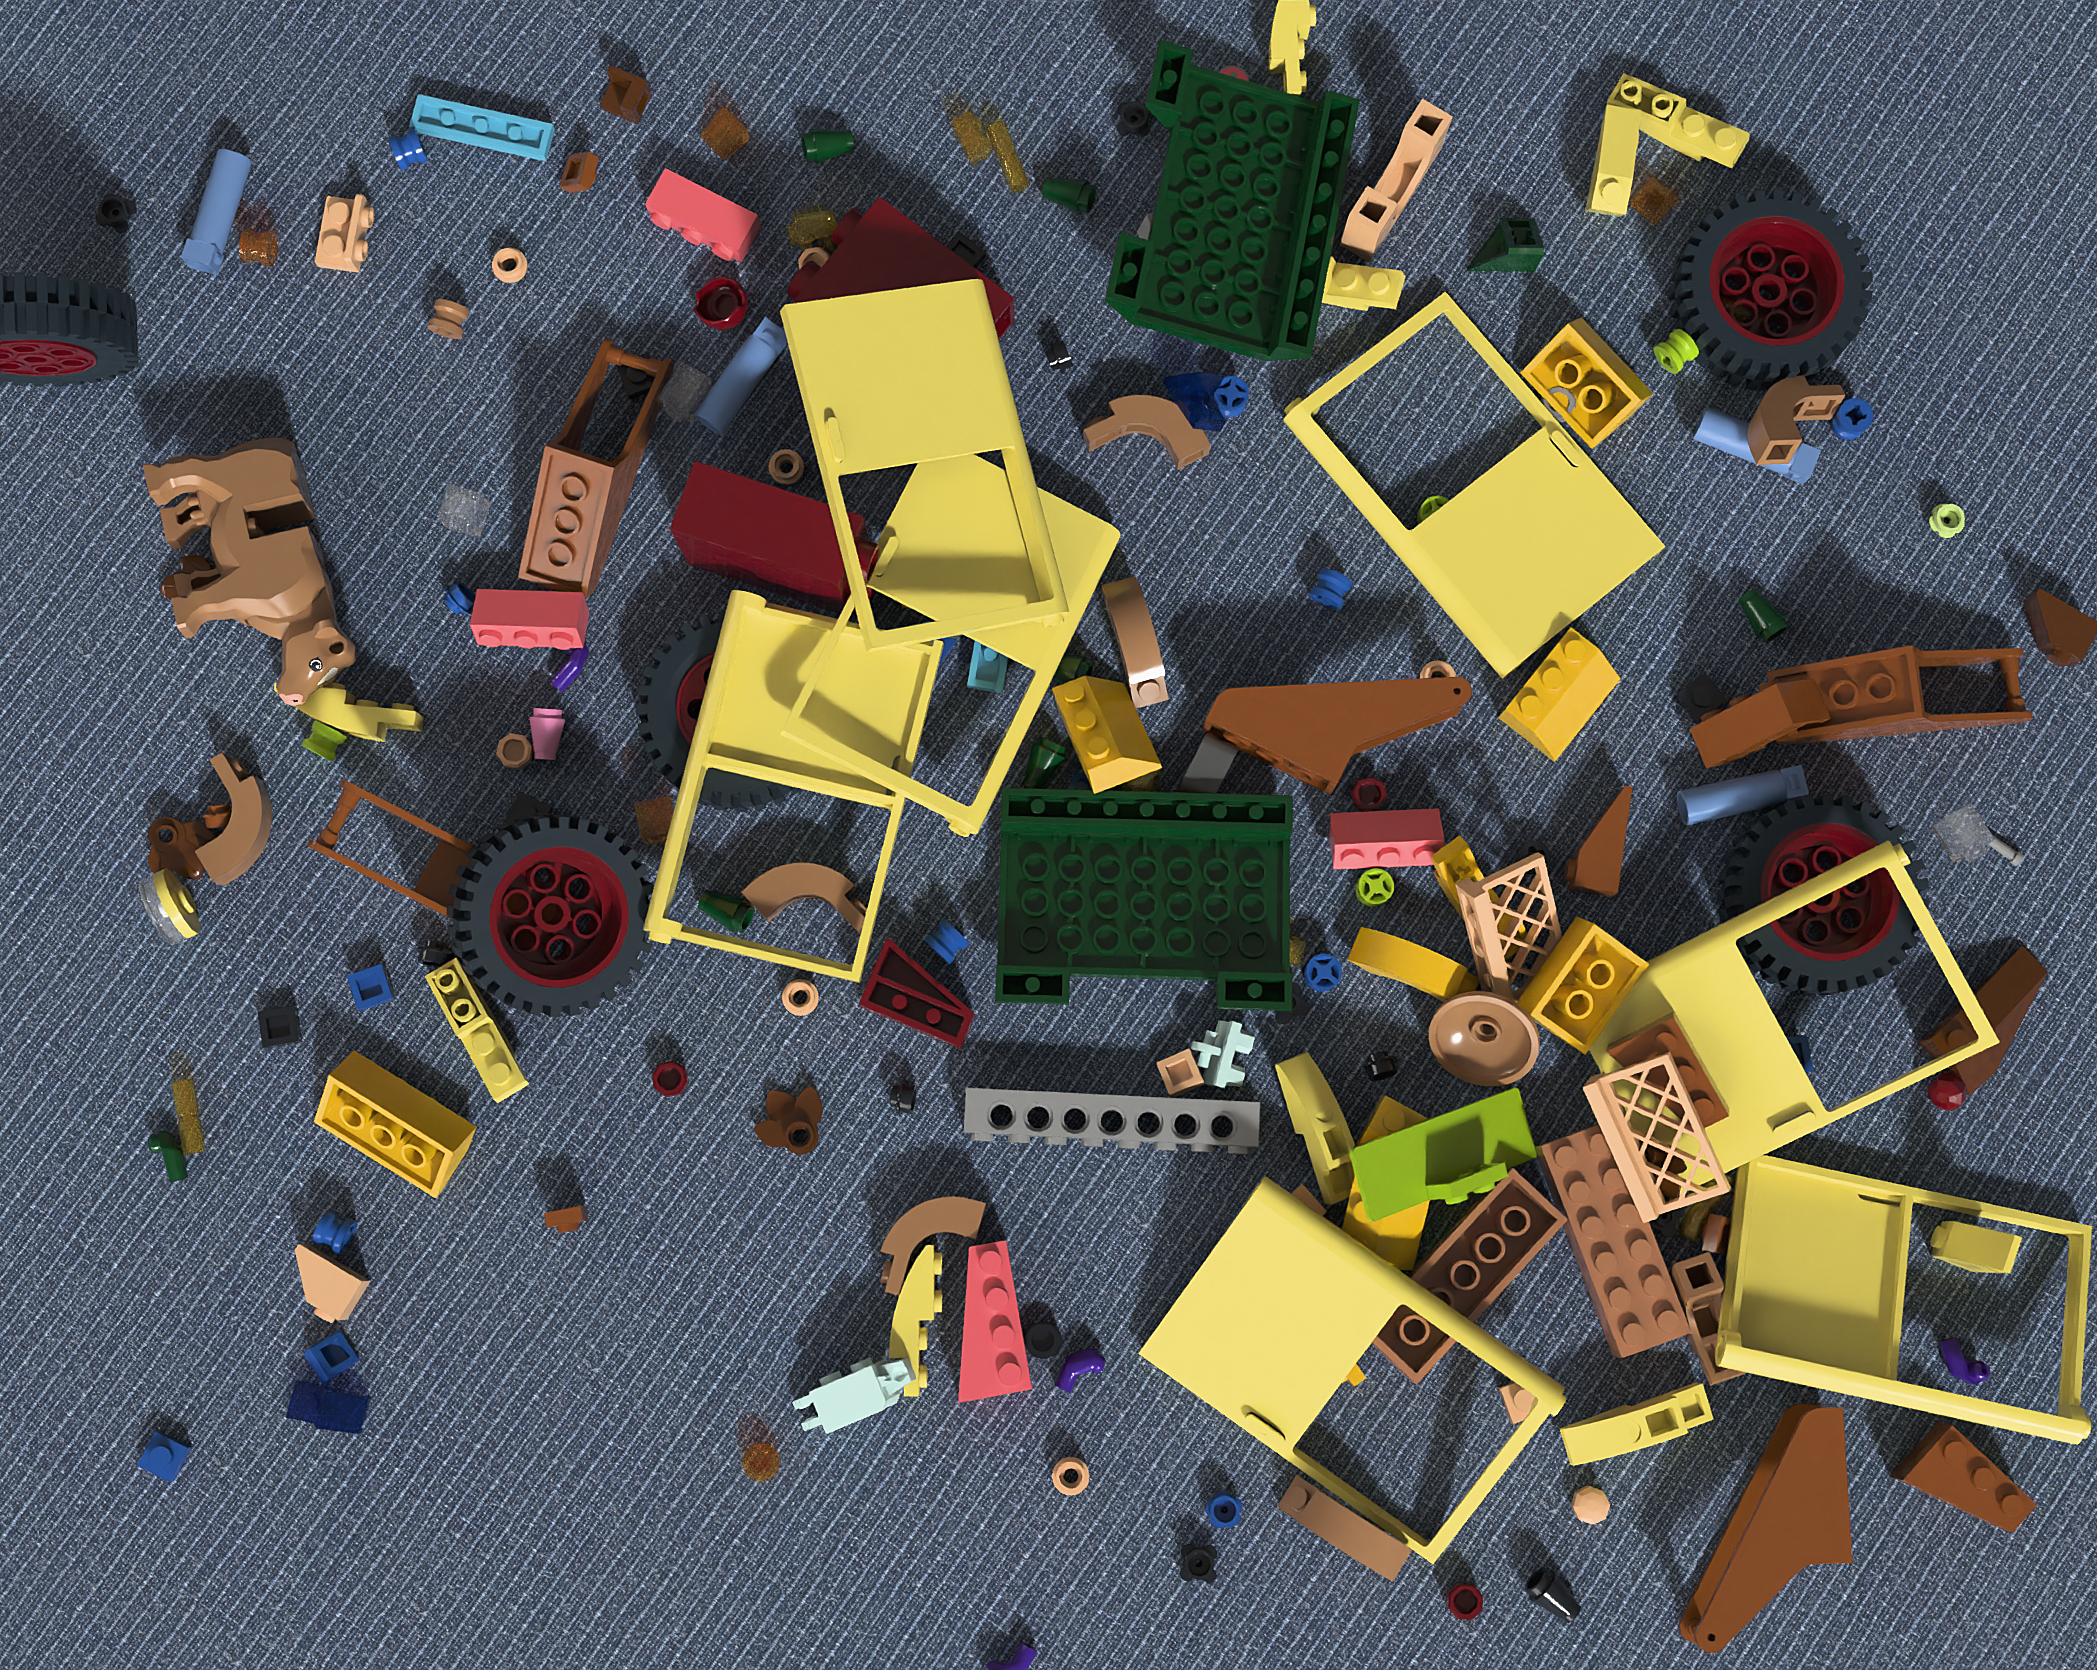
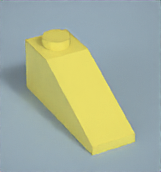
M1606 105L1585 211L1618 217L1626 214L1633 181L1641 110Z
M1942 1221L1941 1226L1935 1228L1931 1237L1930 1245L1933 1247L1931 1256L1971 1272L2010 1274L2022 1237L1960 1222Z

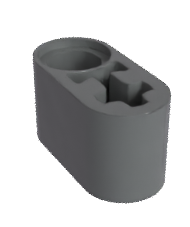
M1207 731L1177 792L1217 794L1240 747Z

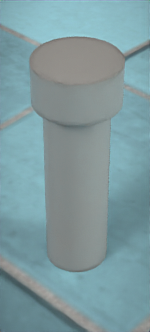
M1991 833L1984 840L1986 844L2009 859L2010 863L2014 866H2018L2025 857L2023 853L2015 851Z

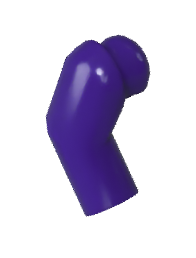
M584 644L583 648L564 650V653L570 657L550 679V682L558 690L565 691L580 674L589 655L586 644Z
M1957 1337L1939 1341L1947 1370L1952 1376L1969 1384H1979L1988 1379L1990 1371L1987 1364L1963 1356Z
M1090 1348L1067 1356L1054 1385L1071 1393L1078 1375L1090 1371L1099 1373L1104 1369L1106 1364L1105 1357L1098 1353L1097 1350Z
M1021 1642L1011 1661L1001 1664L992 1660L987 1663L984 1670H1028L1038 1651L1029 1644Z

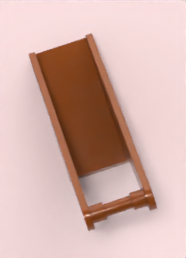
M606 337L603 340L561 432L545 445L518 578L560 592H583L585 599L593 593L601 577L671 379L674 359L665 357L663 361L654 358L649 360L628 353L624 348L615 346L613 339ZM609 363L619 366L624 364L645 371L646 375L655 377L621 454L612 462L578 451Z
M1913 645L1767 671L1768 681L1779 679L1780 683L1814 679L1831 719L1822 723H1807L1797 728L1799 733L1791 737H1787L1785 734L1776 739V742L1783 745H1797L2033 720V715L2031 711H2026L2025 700L2021 698L2018 672L2020 671L2018 659L2024 656L2023 649L1923 651ZM2000 662L2001 674H2004L2008 697L2006 701L2007 712L1932 715L1925 712L1919 669Z
M1462 677L1229 688L1221 692L1215 699L1206 717L1202 732L1206 734L1208 731L1240 747L1239 751L1331 795L1349 759L1353 755L1455 717L1460 712L1462 705L1470 699L1472 688L1470 683Z
M342 779L339 786L344 789L337 800L339 804L326 828L321 829L316 841L310 839L306 846L453 920L452 917L446 915L447 904L454 905L455 898L448 894L451 884L458 886L461 876L456 875L455 872L459 864L466 867L470 859L465 856L471 847L478 848ZM360 798L440 840L413 891L333 851L339 839L337 835L351 809H355ZM534 878V883L537 887L545 884ZM514 893L508 898L507 909L509 912H514L521 906L522 899L519 893ZM553 903L547 904L542 910L544 922L552 920L556 914V907ZM522 929L517 932L514 939L516 947H523L527 944L529 940L528 930Z
M1802 1403L1791 1405L1782 1413L1679 1621V1631L1682 1637L1691 1643H1696L1701 1650L1707 1653L1721 1651L1803 1567L1812 1564L1853 1563L1842 1407L1824 1403Z

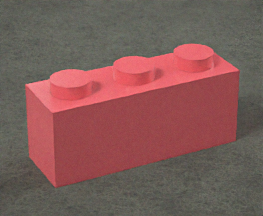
M666 168L645 203L651 217L650 220L654 224L665 230H669L670 227L681 232V236L695 245L703 243L711 247L714 254L727 261L733 258L742 263L761 229L757 214Z
M477 589L470 626L477 644L488 647H498L499 645L520 646L522 648L555 647L561 650L583 648L589 619V609L583 592Z
M1439 808L1330 813L1329 844L1333 870L1434 865L1431 856L1444 847L1445 839Z

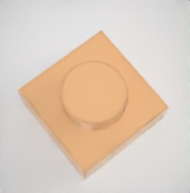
M1190 1048L1156 1063L1171 1098L1205 1085Z
M1516 1382L1498 1387L1510 1422L1515 1424L1523 1421L1530 1412V1406L1535 1396Z

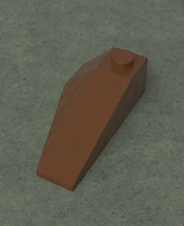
M2023 945L2019 946L1972 990L2000 1043L1943 1069L1945 1073L1957 1075L1966 1084L1967 1096H1971L1997 1071L2048 973ZM1959 1002L1917 1043L1934 1060L1978 1039V1034Z

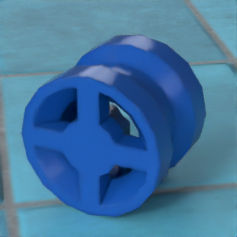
M415 128L408 130L407 134L402 137L396 135L388 137L396 161L402 171L408 169L411 163L419 162L422 164L428 161L424 146Z
M1237 376L1221 378L1216 383L1212 397L1215 411L1227 418L1240 415L1245 410L1249 397V388L1246 382Z
M1859 398L1846 400L1836 410L1830 420L1834 434L1844 440H1853L1859 437L1872 424L1873 410L1865 400ZM1853 413L1857 416V418L1860 421L1856 420L1855 417H1853Z
M1321 568L1318 574L1319 582L1317 586L1312 587L1309 596L1320 605L1334 610H1341L1344 603L1342 597L1345 592L1350 591L1353 582L1339 572Z
M945 919L939 923V930L934 935H928L924 939L926 944L949 965L955 960V954L960 949H966L970 944Z
M1330 954L1314 956L1304 968L1303 976L1305 983L1309 988L1317 992L1331 990L1339 983L1342 977L1340 962Z
M328 1209L314 1231L312 1242L319 1246L326 1244L331 1247L332 1252L341 1255L347 1249L355 1234L357 1221L350 1218L346 1220L339 1218L337 1212Z

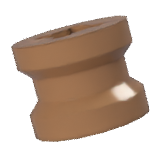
M436 299L433 307L436 311L435 316L429 320L428 329L447 338L461 339L464 332L461 326L463 321L467 320L470 311L453 301Z

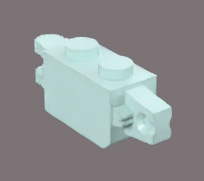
M871 1357L851 1365L852 1373L842 1377L839 1370L820 1378V1387L810 1391L809 1395L792 1402L795 1410L803 1409L814 1403L818 1416H812L801 1423L803 1430L807 1431L822 1424L827 1434L896 1404L900 1396L899 1389L916 1379L911 1362L908 1358L887 1362L886 1359H883L873 1364Z

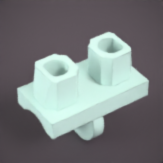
M1218 1020L1216 1031L1207 1030L1203 1043L1192 1042L1191 1049L1200 1052L1197 1066L1205 1068L1203 1075L1205 1085L1225 1088V1086H1242L1245 1068L1233 1065L1232 1060L1235 1051L1249 1054L1255 1039L1254 1035L1241 1029L1242 1024L1234 1021Z

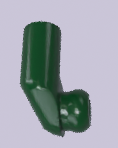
M161 1130L159 1134H151L148 1138L149 1149L155 1154L162 1152L169 1181L176 1182L187 1178L188 1173L184 1157L172 1133Z

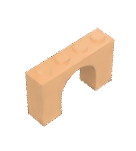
M1424 99L1421 100L1405 125L1398 147L1374 189L1367 186L1350 212L1340 246L1367 262H1371L1439 154L1453 116Z

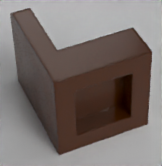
M610 65L607 73L611 83L600 103L601 109L638 125L652 96L648 81Z

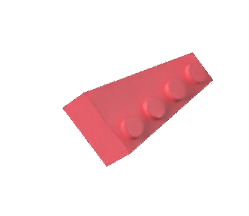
M1007 1240L969 1247L958 1403L1032 1389Z

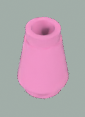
M533 708V717L529 718L534 759L556 760V753L566 719H562V710Z

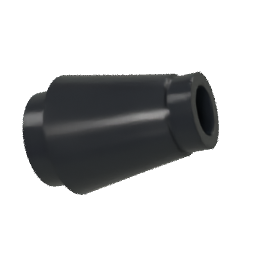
M1540 1568L1530 1576L1525 1584V1591L1529 1594L1530 1601L1563 1619L1566 1623L1573 1621L1578 1616L1581 1605L1576 1602V1599L1554 1571Z

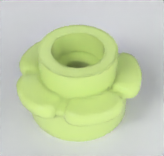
M1940 504L1932 510L1933 515L1929 518V525L1933 531L1938 532L1939 536L1951 538L1955 533H1960L1964 528L1965 515L1959 506L1955 504ZM1944 518L1949 519V524L1944 522Z

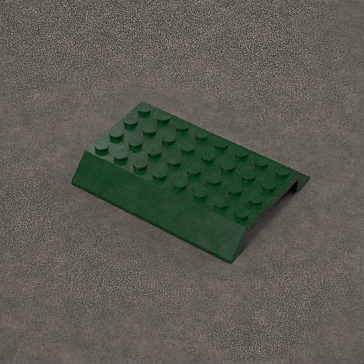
M1160 40L1157 46L1145 107L1170 133L1149 235L1146 240L1119 232L1104 301L1130 324L1258 360L1278 361L1310 358L1315 341L1360 99L1330 90L1324 93L1319 102L1192 65L1193 49Z
M1002 788L995 1003L1069 1005L1070 977L1215 981L1217 1009L1292 1011V973H1290V837L1293 831V796L1101 791L1094 794L1093 790Z

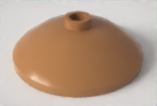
M1472 991L1449 998L1436 1010L1429 1027V1043L1437 1061L1455 1077L1479 1086H1502L1519 1080L1531 1070L1539 1053V1033L1531 1016L1511 999L1491 992Z

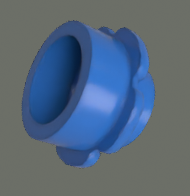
M457 581L451 587L446 586L444 588L447 594L443 600L451 611L455 614L460 612L469 614L471 612L475 597L464 584Z
M1219 1491L1214 1494L1213 1499L1207 1501L1206 1514L1210 1516V1522L1215 1527L1221 1529L1225 1526L1233 1527L1241 1519L1242 1503L1237 1496H1231L1230 1492ZM1226 1506L1228 1511L1222 1513L1221 1507Z

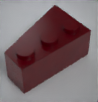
M887 937L858 1005L862 1009L962 1050L976 1017L975 1013Z

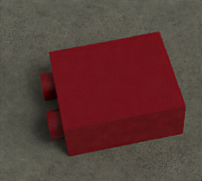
M880 196L866 213L854 207L843 216L831 238V241L838 246L822 267L813 260L802 266L792 279L787 294L794 299L791 303L793 304L962 280L982 279L998 340L1001 339L1015 321L1013 296Z
M694 461L670 527V531L688 565L841 614L851 595V589L829 504ZM846 510L865 586H867L877 562L880 545L869 541L863 516ZM866 587L869 602L871 603L877 591Z

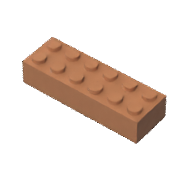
M1596 1124L1535 1146L1537 1158L1555 1206L1568 1219L1563 1227L1612 1356L1625 1358L1690 1334L1691 1330L1649 1221L1643 1223L1600 1125Z
M1514 1168L1507 1169L1509 1177L1494 1182L1496 1188L1484 1192L1407 1275L1472 1322H1475L1568 1220ZM1401 1304L1371 1344L1406 1378L1418 1384L1452 1347L1456 1340L1407 1305Z

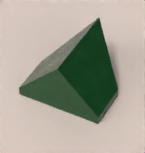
M1500 218L1498 227L1466 271L1535 272L1544 255V245L1535 218Z

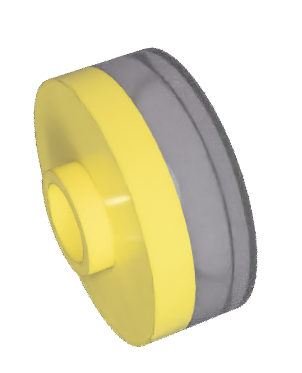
M165 868L138 882V892L143 907L153 926L166 943L170 946H175L201 932L196 905L190 892L169 869Z

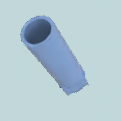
M219 149L217 151L189 239L187 238L181 255V259L191 269L215 275L219 274L224 259V249L252 166V161L240 153L227 149Z
M766 317L762 320L753 335L750 334L694 412V417L711 431L723 435L788 343L785 331Z
M1706 406L1696 425L1692 439L1756 464L1747 441L1749 423ZM1800 443L1789 464L1759 466L1804 484L1810 479L1821 450Z
M1802 765L1680 790L1677 792V805L1683 823L1688 826L1782 805L1791 800L1796 801L1801 797L1809 795Z

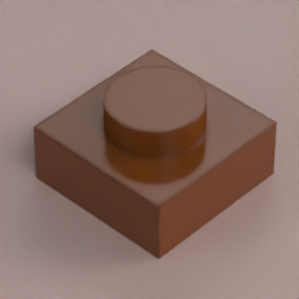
M589 151L569 155L559 187L569 193L590 190L597 176L596 167L599 157Z
M576 1206L544 1213L546 1228L557 1227L558 1234L579 1230V1222L589 1221L587 1206Z
M1709 1214L1708 1221L1702 1231V1250L1727 1257L1730 1218Z

